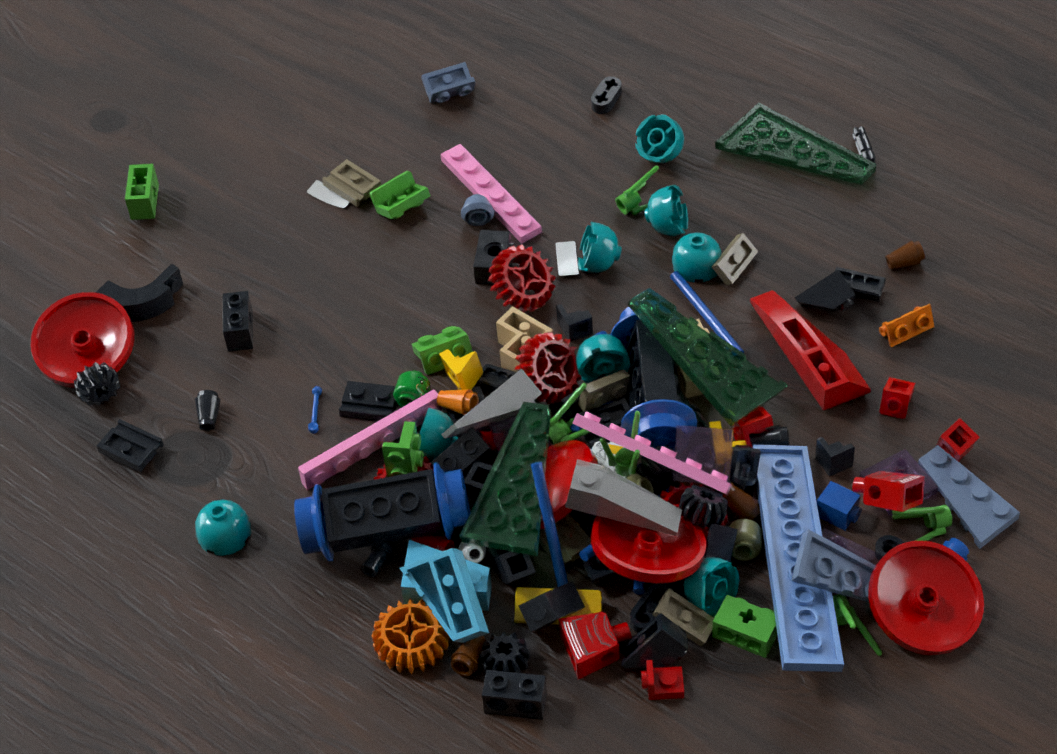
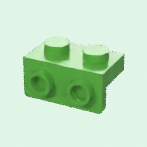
M405 171L372 190L370 197L377 214L390 219H396L401 217L404 211L409 208L420 206L423 200L430 197V193L427 187L415 183L410 171Z
M456 326L447 327L442 330V333L434 336L426 335L420 337L418 342L411 344L414 354L421 360L424 372L427 375L445 369L439 353L449 349L454 357L459 356L461 358L473 352L468 334Z
M404 421L399 443L383 442L382 451L387 477L417 472L418 467H422L424 452L420 450L421 434H417L415 422Z

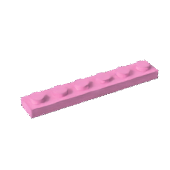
M461 144L441 153V161L473 194H480L489 200L494 208V216L521 244L542 233L541 225Z
M435 390L428 392L299 466V474L304 487L309 490L315 484H322L326 479L346 470L355 462L367 458L371 453L380 449L383 442L392 443L401 436L404 421L415 422L416 427L423 424L428 408L442 411V407L437 404L438 393Z
M585 412L584 416L576 414L573 424L633 452L638 449L640 455L722 493L728 494L732 484L726 482L728 476L713 470L711 474L701 470L702 464L687 458L686 462H682L675 458L676 452L663 446L658 451L650 447L652 441L637 434L635 439L624 435L626 429L613 423L610 424L609 428L599 424L601 418L589 412Z

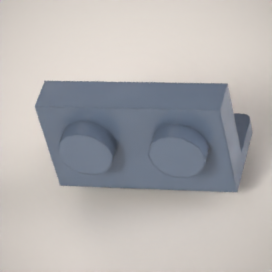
M466 62L421 76L430 103L436 101L442 103L452 96L468 95L475 87L474 77L471 78Z

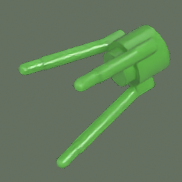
M659 166L653 167L632 187L615 198L617 207L623 214L632 212L633 215H636L648 208V204L639 206L641 198L637 192L646 185V181L659 169Z
M582 383L555 416L547 421L549 426L543 429V432L552 445L574 440L590 433V431L582 429L570 434V427L575 416L566 423L562 419L558 422L587 387L586 383Z
M636 411L634 415L632 439H635L636 434L638 435L640 411ZM601 437L600 442L608 457L609 466H615V471L624 477L636 474L640 451L637 449L633 452L627 448H622L614 456L605 438Z
M947 505L911 508L904 512L892 510L893 519L923 517L926 527L933 529V531L915 541H928L936 536L946 534L945 527L952 525V514Z
M841 594L834 595L833 602L837 625L849 623L852 629L857 626L876 654L881 656V649L856 615L854 608L850 606L847 597Z

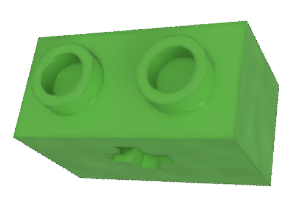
M154 164L129 165L125 202L131 220L155 219L159 182Z
M726 595L713 620L712 637L766 658L777 637L774 611L752 605L743 598Z

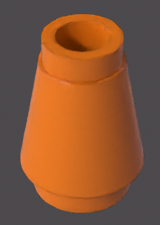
M471 389L441 390L437 396L438 406L462 415L467 414L479 403L477 393H473Z

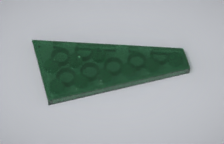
M757 103L715 141V149L861 185L876 171L877 164L761 103Z
M651 288L633 297L627 304L731 427L787 388L788 384L780 380L778 382L767 374L768 370L760 365L758 368L746 360L744 353L714 332L708 333L698 326V321L692 317L688 319L676 311L674 304Z
M523 402L459 535L463 543L538 556L542 514L531 464L542 462L545 474L551 417L548 405Z

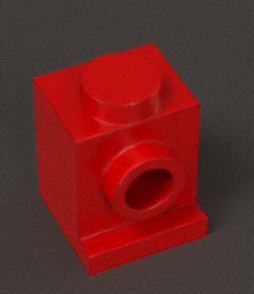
M959 418L940 436L937 445L959 462L972 450L975 442L980 437Z

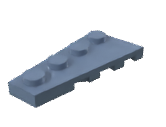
M939 445L918 460L919 469L937 492L940 491L945 498V504L950 510H954L960 518V524L966 532L969 531L972 534L974 543L979 549L1019 519L1020 512Z
M808 529L802 534L792 581L869 602V581L876 565Z

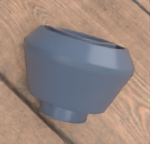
M474 194L466 199L461 210V217L470 225H485L494 217V208L485 196Z

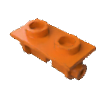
M931 304L923 307L917 306L913 311L902 315L900 318L882 323V326L879 327V332L883 337L888 336L890 347L934 327Z

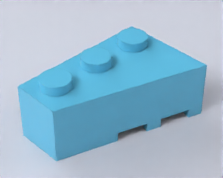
M409 540L404 566L443 551ZM465 559L481 610L489 611L492 590L490 568ZM403 574L401 591L404 604H408L410 598L414 601V604H417L421 599L424 601L416 592V588L408 577Z
M451 548L400 568L416 588L419 596L430 607L433 615L452 641L464 643L489 633L461 550Z

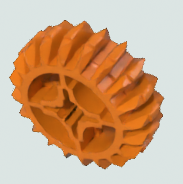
M411 598L408 604H403L399 600L398 607L396 608L388 605V613L380 612L379 621H374V631H372L374 651L378 654L381 662L386 661L389 669L396 666L400 673L404 668H408L412 674L414 668L417 667L424 672L426 664L434 667L436 663L435 658L443 659V651L448 650L450 636L433 615L428 605L425 606V602L422 599L417 604H414Z

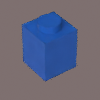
M830 481L817 499L819 518L845 531L851 522L855 523L861 514L862 508L859 507L861 495Z

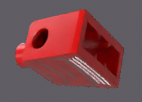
M878 471L865 476V478L855 477L852 490L857 494L863 495V503L865 505L904 512L923 504L925 476Z
M604 612L559 619L560 636L577 679H581L619 659L618 643L632 638L627 622L611 626Z

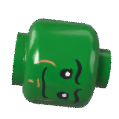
M406 371L400 374L393 391L394 399L402 408L430 392V381L419 371Z

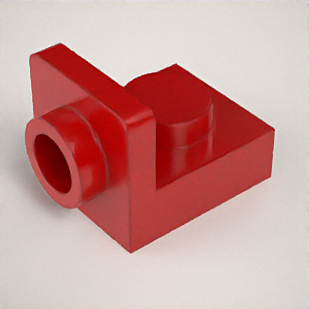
M889 377L883 389L879 413L905 419L909 402L914 393L915 383Z
M763 407L734 416L732 418L735 427L732 428V434L735 441L744 440L746 445L752 448L749 434L761 433L766 428L773 426L772 416Z
M646 660L647 671H641L642 689H648L649 700L684 698L682 666L653 668L652 660Z

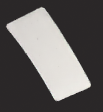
M316 180L307 190V193L317 199L337 207L345 208L350 203L325 187L319 180Z
M575 241L557 242L556 254L559 276L579 274Z

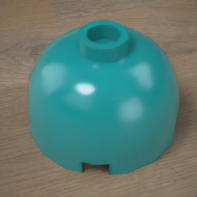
M667 115L648 116L636 130V149L640 156L650 162L661 164L670 162L683 149V130L675 120Z
M677 185L666 186L657 190L651 195L648 208L645 209L646 221L651 223L658 233L667 236L685 234L686 232L683 229H688L686 203L681 204L679 197L683 196V193Z
M591 221V225H587L580 244L579 250H583V259L578 257V268L584 272L600 273L609 269L614 260H619L622 248L618 246V238L612 229L606 225Z
M695 232L685 235L674 246L672 256L674 272L678 271L688 282H695V279H703V282L716 277L717 273L711 266L722 254L719 244L710 235Z
M598 334L586 339L580 345L576 355L577 369L585 383L591 382L602 374L608 376L623 369L628 372L630 367L628 352L624 344L609 334Z
M428 408L419 433L421 434L420 450L424 452V457L427 456L430 463L458 439V436L445 439L441 435L454 423L446 413L432 408Z
M221 499L206 504L200 510L195 521L196 537L202 549L206 552L207 550L212 551L215 555L219 556L233 554L245 546V540L252 533L248 515L242 506L231 500Z
M704 558L699 569L692 575L684 578V595L686 599L712 617L716 616L726 595L735 597L739 586L737 568L733 567L732 563L721 558Z

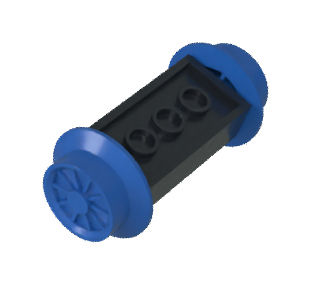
M652 301L638 302L627 307L621 313L619 322L611 331V335L624 344L630 360V367L627 372L630 375L628 383L630 410L624 415L621 427L626 429L624 435L631 438L634 415L636 411H640L638 435L652 441L650 447L654 449L658 445L660 447L668 445L680 454L687 447L688 438L693 434L697 426L696 414L689 406L681 403V397L677 395L678 376L674 375L675 355L671 354L673 338L672 334H669V326L681 322L663 304Z
M437 462L434 463V474L432 469L325 489H322L320 484H315L311 497L295 499L294 502L297 533L303 553L306 555L322 552L329 562L333 561L334 552L444 533V531L447 540H451L454 527L471 525L470 508L462 470L444 472Z

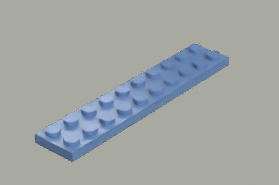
M753 445L752 448L760 449L761 452L756 488L782 670L842 672L844 661L832 592L792 581L802 534L809 529L822 536L807 446Z

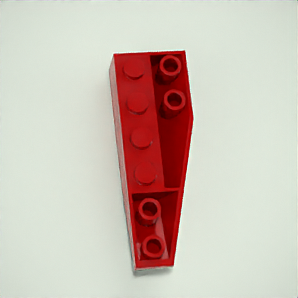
M772 290L750 298V303L823 411L871 393L870 387L847 354L775 291Z

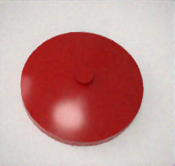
M93 292L72 294L53 303L39 317L31 335V353L36 365L49 380L61 386L75 388L74 380L77 378V372L84 371L85 366L91 367L94 362L99 365L105 362L115 369L116 372L124 366L134 345L133 324L123 306L109 296Z
M568 440L554 444L531 458L516 473L524 476L525 481L514 501L501 505L507 523L514 530L528 533L544 529L531 469L532 463L542 462L555 523L573 510L566 508L565 505L577 459L598 464L596 455L585 443L577 440Z
M597 516L592 527L591 545L596 556L604 565L624 577L647 583H669L687 578L699 569L706 551V538L700 526H693L691 522L684 521V516L680 518L677 536Z
M910 541L900 544L881 558L870 577L868 597L876 622L891 640L909 651L923 655H941L952 652L966 643L974 635L981 623L984 612V596L979 579L971 566L959 554L944 545L930 541Z

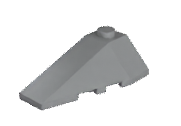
M520 369L441 435L446 439L465 433L472 427L478 429L513 418L521 411L527 414L537 405L534 400L542 393L526 373Z
M577 459L565 505L566 508L677 536L682 514L680 508L605 466Z

